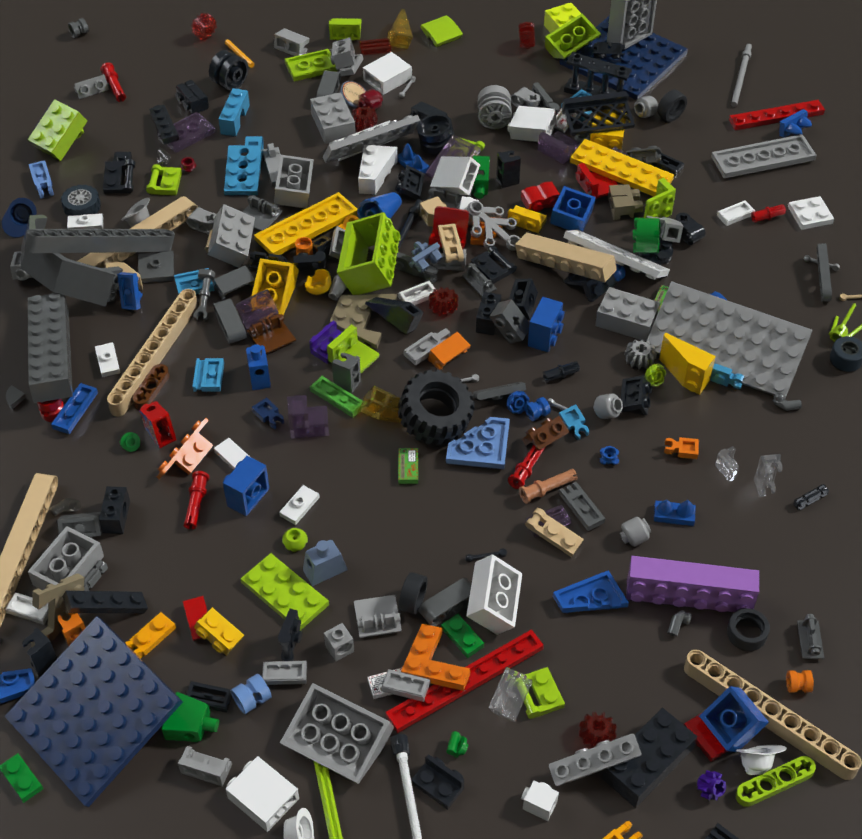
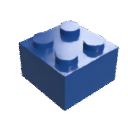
M564 186L552 210L550 224L567 230L583 232L593 211L596 197Z
M546 297L541 298L529 324V347L549 352L551 346H555L557 334H561L564 325L561 323L565 314L562 302Z
M246 455L242 461L237 463L232 473L224 478L223 488L226 504L229 508L247 516L270 488L265 464Z
M733 686L725 690L699 715L726 751L732 752L742 749L769 723L741 688Z

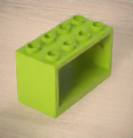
M384 212L347 222L337 274L352 295H361L391 287L400 233L394 228L391 219ZM375 245L372 261L366 262L369 247Z

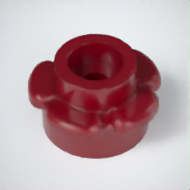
M185 157L181 160L180 168L185 172H191L196 168V163L193 158Z

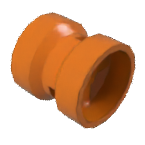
M300 237L295 241L296 256L298 253L313 255V243L310 238Z
M795 670L787 671L786 685L788 692L796 693L801 689L804 692H812L814 681L811 670H803L801 673H797Z

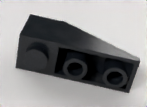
M375 297L365 303L372 311L384 317L387 322L392 323L399 331L405 334L416 330L424 313L411 302Z

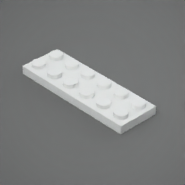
M565 231L563 238L568 239V243L577 246L579 244L587 249L614 255L616 264L624 266V264L628 265L630 270L638 273L642 271L646 273V277L654 280L668 276L670 269L582 231Z

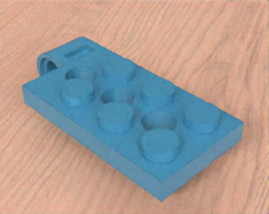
M246 136L245 145H228L224 184L225 195H258L262 150L264 149L263 136ZM244 152L248 153L246 156L241 155ZM242 165H246V166H247V167L244 168V169L239 168V167L242 166ZM241 178H245V179H246V180L243 181V182L238 181V180L241 179Z

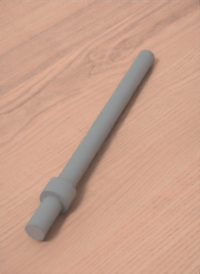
M746 44L745 50L742 52V62L731 101L732 107H736L738 104L747 64L752 55L751 44Z

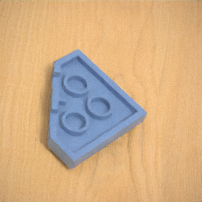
M490 417L481 426H475L464 433L460 439L448 443L446 463L504 469L510 419Z

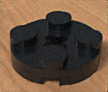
M659 238V253H638V256L658 265L665 262L667 264L673 256L672 242Z

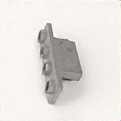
M629 734L610 742L609 740L602 741L591 749H580L572 756L550 763L549 769L554 784L560 786L640 757L642 753L635 735Z

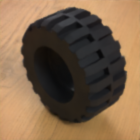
M426 370L424 374L420 372L415 377L410 378L404 387L398 404L400 423L404 428H407L406 432L409 435L413 434L416 440H423L425 444L429 445L431 443L442 445L443 442L448 444L461 437L474 413V401L472 400L473 395L471 391L468 392V386L465 383L462 384L459 377L456 376L455 378L449 372L442 373V370H435V372ZM424 399L439 400L450 409L451 415H433L424 409L420 401Z

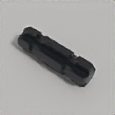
M821 484L817 489L814 488L803 494L802 497L796 498L793 504L797 510H801L819 500L820 497L828 495L829 489L824 484Z

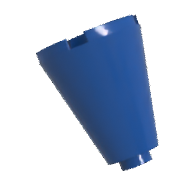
M395 192L365 199L359 204L360 207L357 210L358 217L361 219L384 212L391 219L402 205V200Z

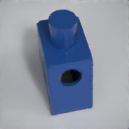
M255 344L246 348L252 390L271 388L265 346ZM262 369L263 374L256 375V370Z

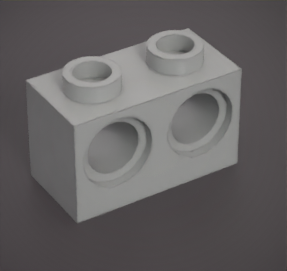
M351 38L333 42L332 49H330V59L332 64H335L336 69L355 65V50Z

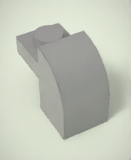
M646 216V218H658V217ZM667 217L659 218V236L662 240L680 243L683 230L682 223Z

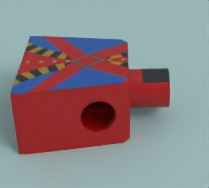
M157 401L144 404L139 411L144 427L159 448L177 440L169 413Z

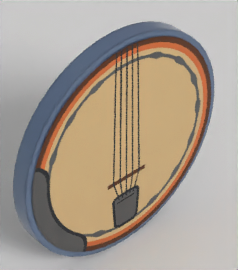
M354 81L344 82L340 92L345 102L353 108L361 109L359 107V97L366 90Z

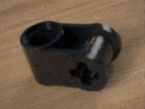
M678 213L675 220L683 225L681 238L688 245H692L705 237L704 227L692 219L687 213Z

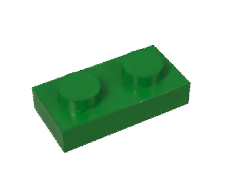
M459 614L441 624L442 631L467 659L484 648V642Z
M19 753L0 765V771L23 803L43 790L42 785Z

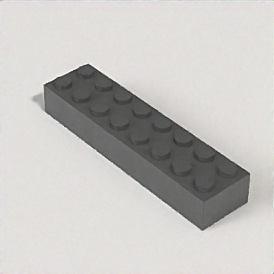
M55 292L28 297L29 388L34 403L73 397L69 309L65 295Z

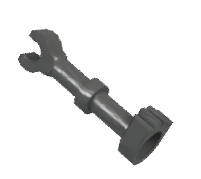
M199 269L198 279L203 280L202 290L199 292V307L194 312L196 321H198V316L201 314L204 315V321L208 320L206 305L207 299L210 297V281L215 278V272L209 269Z

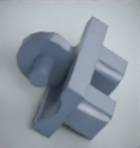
M419 241L415 242V249L411 253L416 256L412 257V262L409 263V266L411 268L416 267L422 273L429 268V264L426 262L427 258L433 264L438 263L442 259V255L438 250L440 248L438 242L428 247L426 242L423 244Z

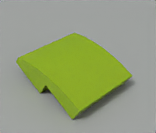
M447 15L420 26L427 39L431 38L436 47L463 36L456 23Z

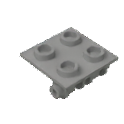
M395 595L354 601L360 638L402 632L400 613H398Z

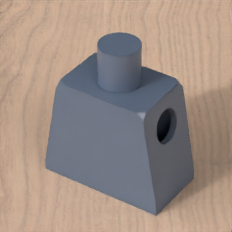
M321 540L315 547L305 552L303 572L312 586L347 571L343 557L333 540Z

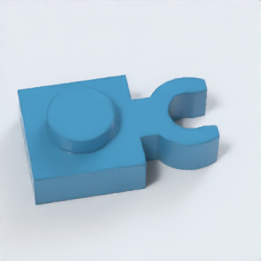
M715 363L710 381L724 386L731 384L734 388L740 389L743 384L744 375L733 374L732 369Z
M577 405L559 412V416L567 429H574V436L577 440H580L579 431L585 432L586 436L589 435L588 427L582 425L585 423V418Z

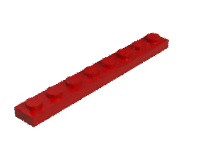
M531 629L466 666L465 668H470V677L464 691L434 684L428 688L424 702L408 699L388 710L386 718L391 722L395 731L399 733L542 651L544 645Z

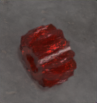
M201 13L200 16L197 15V18L193 20L194 23L191 24V31L201 40L203 38L206 40L208 36L211 37V34L215 33L214 30L217 28V22L208 13Z
M532 22L519 24L521 48L535 46V31Z
M363 105V107H357L352 110L351 115L355 121V129L357 128L360 131L376 126L378 115L375 109H371L370 106L364 107Z
M440 286L439 290L434 289L430 293L429 308L432 309L433 313H438L439 316L441 314L446 316L448 313L453 314L458 307V294L455 293L454 289L449 290L448 287L443 289Z
M596 711L592 713V716L588 714L584 716V721H581L579 725L581 729L579 730V736L583 738L584 745L590 743V748H594L596 744L602 741L609 740L610 742L616 739L617 734L615 731L617 726L612 723V716L605 718L604 712L600 716L597 715Z

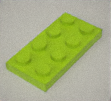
M272 553L241 578V583L283 619L286 618L289 609L298 610L299 620H301L300 630L329 606V600Z

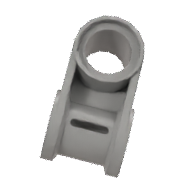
M526 87L521 88L511 96V101L516 107L540 108V95Z
M198 207L186 219V223L190 228L209 235L210 230L213 229L216 214Z

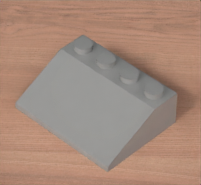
M611 0L607 33L608 45L611 46V43H622L626 49L652 35L657 0Z
M312 683L280 744L359 784L383 750L394 727L390 721Z

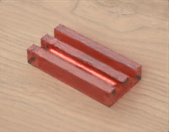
M389 38L359 41L362 55L392 52Z

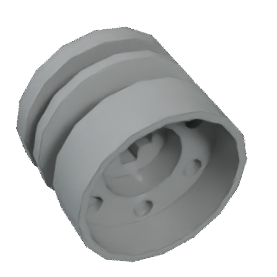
M490 85L479 92L478 119L484 127L489 129L503 128L512 119L511 95L506 88L499 85Z

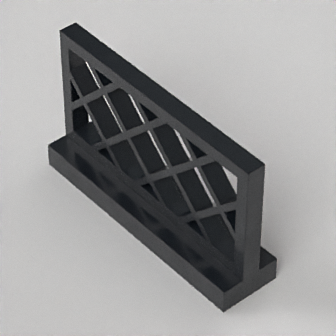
M627 92L563 99L561 110L563 115L565 114L570 135L634 128L635 124L627 102ZM624 107L625 110L621 112L616 108ZM608 109L610 111L606 114L600 110ZM592 111L594 113L590 116L584 112ZM577 113L578 116L574 118L569 114ZM612 113H615L619 115L618 119H615L610 115ZM598 114L603 117V120L599 121L594 117ZM582 116L588 119V121L583 123L578 119ZM625 118L629 123H622L620 120ZM606 120H609V121L613 122L614 124H613V125H607V124H605L604 122H605ZM590 122H593V123L597 124L598 126H597V127H591V126H589L588 124H589ZM576 123L582 128L574 130L573 125Z

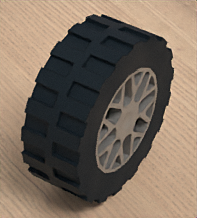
M72 186L63 192L61 196V203L67 217L97 214L100 210L99 194L92 186Z

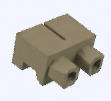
M629 184L609 185L608 201L613 220L620 219L621 215H629V217L633 218L635 212L643 211V202L637 201L640 200L639 189H631Z

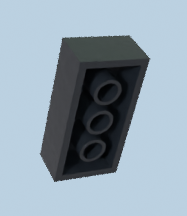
M663 707L635 734L642 755L602 771L601 778L635 808L694 749L698 737Z

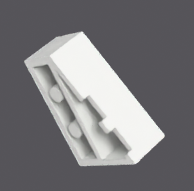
M364 145L358 177L359 194L376 195L384 183L387 174H390L391 168L398 162L397 147Z

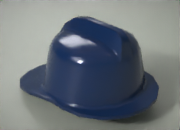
M17 198L12 201L2 220V228L6 234L14 238L25 235L29 216L37 214L34 203L27 198Z

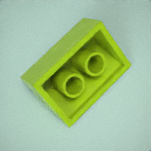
M581 13L545 36V48L554 58L565 59L572 52H576L601 36V33Z

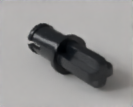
M574 361L563 366L558 365L556 368L548 371H543V378L546 383L558 378L564 379L565 376L580 370L579 363Z

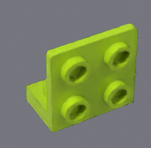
M332 18L329 21L330 39L343 40L351 38V40H360L362 20Z
M665 178L658 180L656 196L646 201L644 218L646 216L662 218L672 215L676 189Z
M352 324L327 345L328 361L331 363L334 359L346 361L347 359L341 357V353H347L355 357L359 356L360 373L364 372L379 358L378 352L358 340L357 327Z

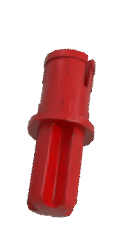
M783 204L770 208L765 207L763 210L751 212V218L754 223L765 219L771 220L772 217L785 214L786 208Z

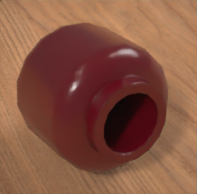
M374 89L362 93L359 97V107L368 113L380 108L383 102L381 93Z

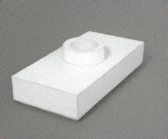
M103 214L68 216L67 229H103Z
M113 342L95 346L102 377L119 374L120 369Z
M303 485L279 512L280 517L296 525L319 499V493Z

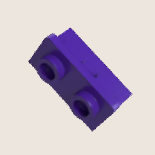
M333 320L310 340L311 354L325 363L330 362L328 361L327 345L342 333L337 329V322Z

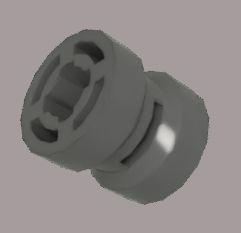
M84 18L78 19L77 22L72 21L68 23V28L74 38L78 37L81 33L89 32Z

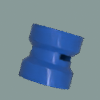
M544 397L538 398L536 402L525 404L526 414L531 421L538 420L541 415L547 416L551 413L550 405Z

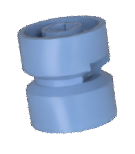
M258 673L247 679L245 685L241 683L230 690L235 703L243 714H247L255 709L256 703L263 704L272 698L267 684Z

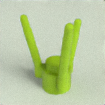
M856 303L852 305L843 322L838 326L839 317H835L832 329L829 332L833 342L840 337H852L862 329L861 324L848 334V328L845 326L856 307Z

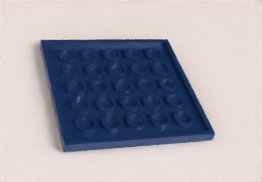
M609 15L596 27L601 36L574 53L631 68L632 73L627 81L624 80L623 91H626L629 97L637 100L687 54L688 48L652 33V35L622 51L625 55L621 59H612V56L596 58V55H593V52H596V49H593L594 43L607 42ZM570 55L565 59H560L561 65L573 70L572 65L566 64ZM579 68V73L587 77L588 70ZM594 72L593 80L602 84L603 74ZM609 76L608 87L617 91L618 78Z
M96 616L5 717L84 806L89 807L183 701L100 617Z

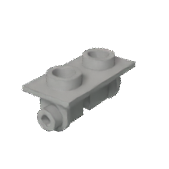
M105 75L74 84V90L78 94L79 99L109 90Z

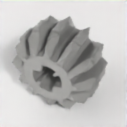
M634 339L633 343L627 345L624 355L626 363L631 364V368L636 366L638 369L641 367L647 369L648 366L653 365L657 353L655 345H650V341L643 342V339L641 341Z

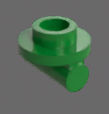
M127 432L121 437L119 444L124 450L132 452L139 448L140 438L136 433Z
M453 731L446 752L457 758L465 754L468 744L465 736H461L459 732Z

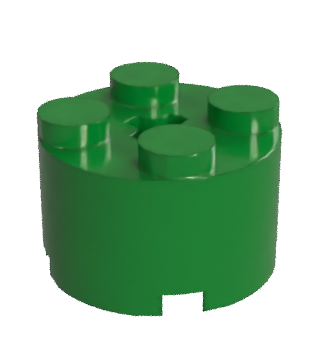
M635 218L634 228L637 229H633V240H635L633 243V253H659L660 219Z

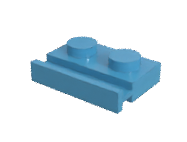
M199 270L174 275L178 294L185 289H192L196 294H199L203 285V280L198 279ZM210 281L209 292L214 291L213 281Z
M197 358L192 386L193 392L197 390H202V392H221L224 358H205V360Z

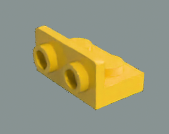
M517 205L514 209H509L508 218H514L517 222L516 226L536 233L540 232L547 221V215Z
M213 607L202 619L196 622L194 627L196 633L202 639L209 640L212 643V647L218 653H224L226 656L244 637L243 633Z

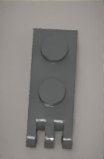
M516 382L473 392V397L479 400L487 398L498 400L502 399L503 395L526 390V385L524 382Z
M577 482L572 483V487L570 485L565 486V490L563 488L558 490L559 495L587 531L605 523V517Z

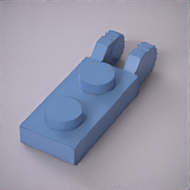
M45 160L28 164L40 199L44 198L42 188L48 187L50 196H53V185Z

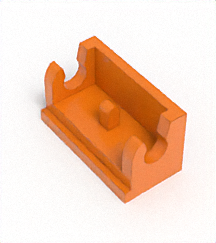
M456 332L430 350L428 361L441 370L450 360L462 352L466 353L471 345Z
M69 613L71 618L68 621H64L62 616L58 615V621L63 628L62 632L68 647L85 629L84 622L78 613Z

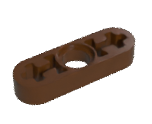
M155 365L134 393L133 402L137 409H140L144 404L152 403L169 379V371L166 365ZM150 384L156 385L153 389L146 388Z

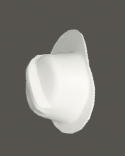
M762 745L749 749H737L736 751L740 752L742 765L745 767L748 775H762L772 768L775 754L783 752L787 748L782 745Z
M301 808L297 816L285 820L284 839H314L313 821L306 808Z

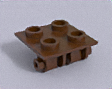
M275 314L270 319L266 318V322L261 320L257 324H252L249 330H247L255 344L265 346L266 354L296 341L284 324L282 314Z

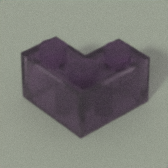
M306 395L287 397L291 439L329 436L327 406L308 407Z

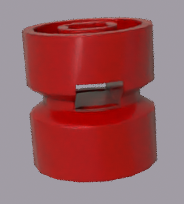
M62 399L38 402L37 406L39 407L42 419L53 422L64 407Z

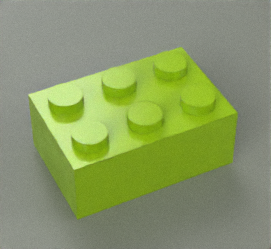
M54 99L28 138V141L40 151L61 161L87 123V120L79 111Z

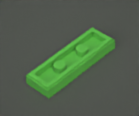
M323 376L310 386L312 393L352 418L365 407L364 401Z

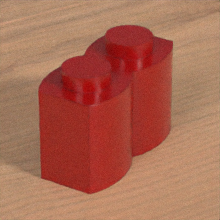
M544 182L538 186L523 189L521 191V200L526 209L540 212L544 208H554L560 194L553 182Z

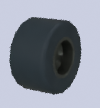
M849 336L837 339L830 353L831 363L842 371L852 372L858 370L862 366V342L857 338Z

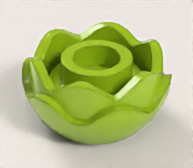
M653 364L646 370L645 378L647 382L651 383V386L658 387L664 383L666 370L660 364Z
M299 528L287 530L282 537V543L285 548L293 552L303 549L308 542L306 533Z

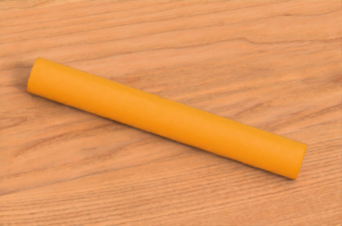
M229 39L225 41V45L237 56L245 59L250 68L254 67V62Z

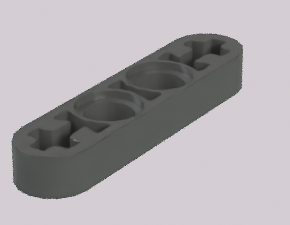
M822 243L817 244L816 247L821 301H831L832 288L827 244Z

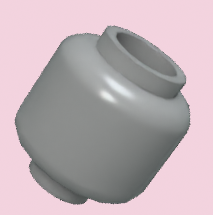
M653 96L640 97L635 102V113L641 118L651 117L656 114L658 103Z
M605 394L599 395L596 398L593 408L599 418L610 419L620 415L623 404L617 395Z
M634 517L621 525L623 532L619 534L625 544L629 542L631 546L636 547L650 538L649 533H651V529L644 518Z

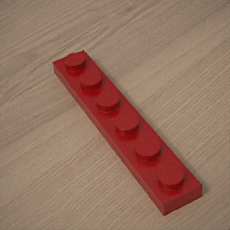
M819 100L730 115L729 122L734 130L780 123V121L802 109L808 111V117L824 115L825 109Z

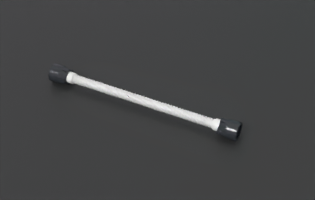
M397 734L390 738L391 749L400 765L413 839H422L407 762L410 755L408 737L405 734Z

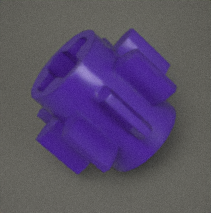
M706 770L705 774L699 777L697 789L703 791L701 797L717 800L718 797L725 793L726 781L721 780V773Z

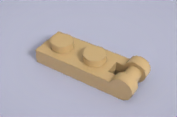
M438 225L445 262L451 263L453 260H458V262L464 261V254L456 225Z
M536 508L533 512V517L529 518L525 523L527 528L570 557L575 554L584 540L548 516L541 508ZM539 521L544 523L543 527L538 524Z

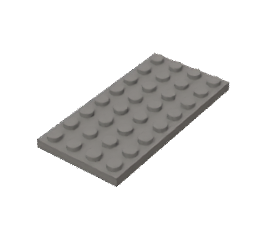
M671 281L647 341H650V345H655V351L660 355L663 336L666 332L716 356L714 364L732 369L733 374L744 375L742 385L773 396L776 393H782L785 396L784 399H786L812 334V329Z

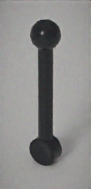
M502 548L498 552L479 555L467 554L465 560L471 562L473 559L485 558L492 554L505 557L507 550Z

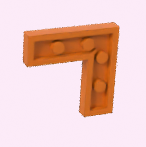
M421 624L401 672L430 679L431 684L464 691L470 677V668L431 660L443 634L442 628Z

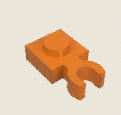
M679 437V441H675L672 438L665 439V445L671 446L665 447V454L678 453L680 458L698 459L699 439Z

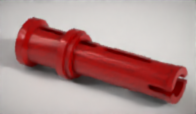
M108 62L104 63L100 68L101 73L105 75L106 81L110 84L116 100L120 102L121 99L123 102L126 99V95L118 81L119 77L117 72L114 71V65Z
M533 445L523 462L517 464L514 474L508 478V483L513 488L519 489V487L525 485V480L531 476L534 464L546 447L537 450L535 445Z
M203 471L192 473L193 482L192 486L189 487L190 500L183 525L187 529H190L191 525L192 530L196 529L201 501L207 492L205 487L210 476Z

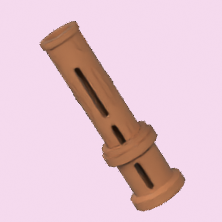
M572 468L544 481L536 480L532 485L519 487L520 497L526 504L536 497H544L546 492L576 481L578 477L573 475L577 473Z

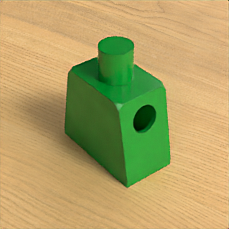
M473 156V159L480 164L479 170L484 172V175L477 173L471 189V193L478 199L488 194L490 156Z
M179 692L175 693L183 703L163 724L162 732L165 740L199 742L205 730L217 732L219 719L210 717L209 706L206 703Z

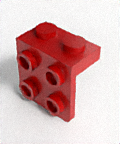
M580 163L577 166L576 180L586 194L594 196L596 199L608 196L609 185H618L612 179L595 172H590L584 163Z
M437 206L434 210L433 230L429 237L428 245L438 242L440 248H442L438 225L455 224L463 250L467 238L469 212L462 209Z

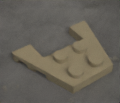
M397 294L340 296L330 323L333 320L337 322V329L341 332L352 324L357 327L358 340L362 343L367 342L372 348L377 349L382 333L366 330L373 311L365 303L375 297L397 300Z
M80 574L64 578L57 585L48 584L44 590L38 588L33 591L32 606L39 610L48 603V626L41 632L51 642L63 630L58 621V615H61L64 621H68L71 618L67 612L62 597L65 591H84L85 577ZM31 642V647H33L35 642Z

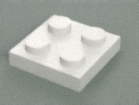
M821 196L789 202L788 208L801 230L830 225L834 222V217Z

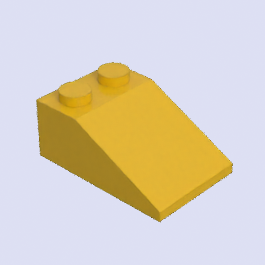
M260 258L249 310L282 314L284 316L297 281L299 270L294 263Z
M665 332L659 360L683 387L700 395L711 379L716 356Z

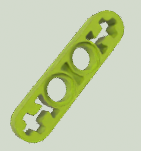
M798 757L742 783L736 791L735 798L740 805L745 807L757 804L810 779L815 772L816 764L810 757ZM801 765H803L804 767H809L808 771L806 769H802L798 772V774H796V771L800 769ZM787 772L792 780L788 782L783 781L779 774ZM768 781L772 785V789L769 791L762 789L760 782ZM755 787L756 791L751 794L750 799L747 796H742L743 791L747 794L752 792Z

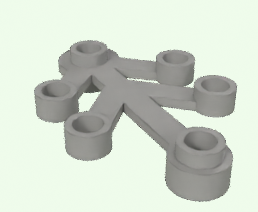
M479 201L470 202L467 206V211L473 220L471 235L476 238L480 237L482 233V228L480 227L481 219L485 224L486 239L483 243L485 248L489 249V247L495 244L493 230L506 242L509 250L515 251V244L520 238L516 235L509 236L499 226H506L507 229L512 230L517 224L514 218L502 219L504 209L500 206L495 208L483 207V204ZM486 214H493L495 218H490Z

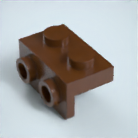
M560 416L553 420L548 418L541 423L542 426L538 429L533 427L526 431L527 436L522 441L525 446L533 442L536 449L541 450L568 434L569 430Z

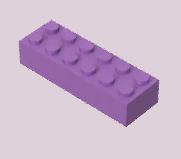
M631 556L626 587V599L653 602L654 604H670L677 607L686 606L695 607L696 609H712L719 612H736L744 608L754 609L759 594V570Z

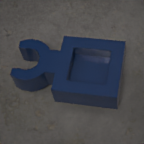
M268 398L252 406V412L263 423L269 421L271 428L276 429L275 421L284 423V417L279 414L278 408Z

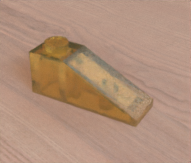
M401 9L391 30L388 31L387 37L391 46L408 49L413 35L405 9Z
M373 386L364 396L360 411L375 419L401 422V419L398 417L400 398Z

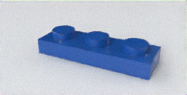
M80 383L73 392V397L69 398L52 422V428L70 434L98 394L97 388Z

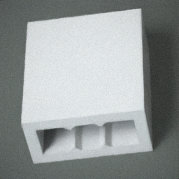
M392 52L363 67V80L383 95L410 81L412 76V66Z
M518 106L516 112L513 113L511 122L508 123V132H510L511 139L548 143L557 123L556 110Z
M441 156L430 187L444 190L445 194L451 192L460 195H470L480 164L471 157Z
M258 756L253 761H249L238 777H234L229 781L226 788L228 799L267 832L299 800L298 789Z

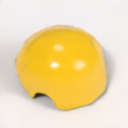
M317 269L314 276L310 277L308 275L305 282L306 290L313 295H322L328 292L332 284L329 271Z

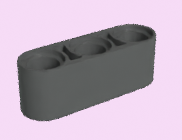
M324 71L316 98L338 92L341 81L340 72Z
M231 298L213 303L216 317L228 343L231 344L247 339L245 328Z
M467 578L458 580L423 602L418 611L429 625H440L468 607L471 582Z

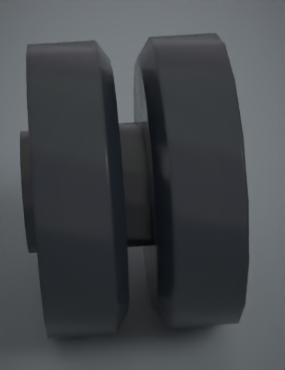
M221 50L213 57L209 65V78L232 91V88L238 89L247 77L248 63L245 59L228 50Z
M428 115L420 120L417 125L421 148L425 153L433 155L442 154L449 151L455 145L456 139L452 122L447 115Z

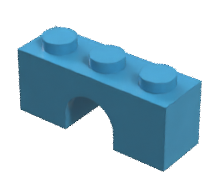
M232 88L219 117L221 134L237 135L241 126L240 115L245 116L250 106L248 90Z

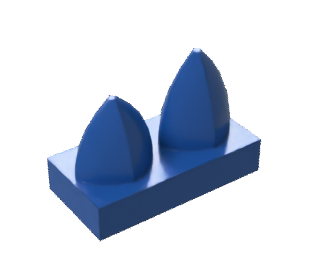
M802 109L780 121L779 136L785 138L790 134L800 135L803 133L801 128L811 127L812 123L807 118L808 111Z
M407 143L402 153L397 155L398 162L404 168L408 165L423 173L429 172V165L419 155H416Z
M121 272L117 274L121 308L130 310L140 309V300L143 294L138 289L139 277L137 273Z
M668 500L655 501L654 521L694 526L696 505H693L689 500L682 503H673Z

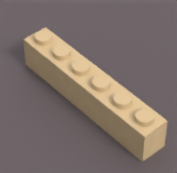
M526 233L515 244L519 259L594 280L606 282L617 270L614 255L535 234Z

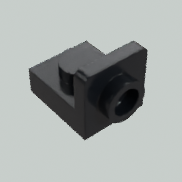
M323 235L312 242L313 251H323L325 253V261L333 258L329 255L332 239Z

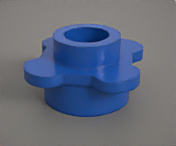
M612 446L600 449V462L602 464L617 465L619 463L618 449Z

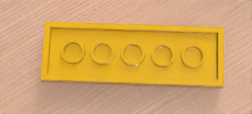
M587 139L583 140L570 157V163L578 166V164L584 163L592 172L624 185L629 184L631 188L639 189V191L653 197L656 196L659 179L665 178L670 184L674 179V174Z
M338 192L254 234V239L269 254L280 255L294 248L295 241L298 238L308 237L312 239L343 223L344 218L348 215L357 216L358 209Z

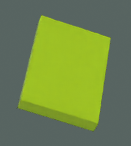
M329 49L284 59L294 82L323 75L324 71H338L335 64L333 65L331 62Z

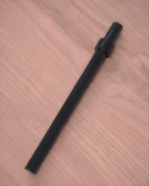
M417 199L414 207H411L408 213V218L400 232L398 251L413 221L420 214V203L423 202L421 199Z

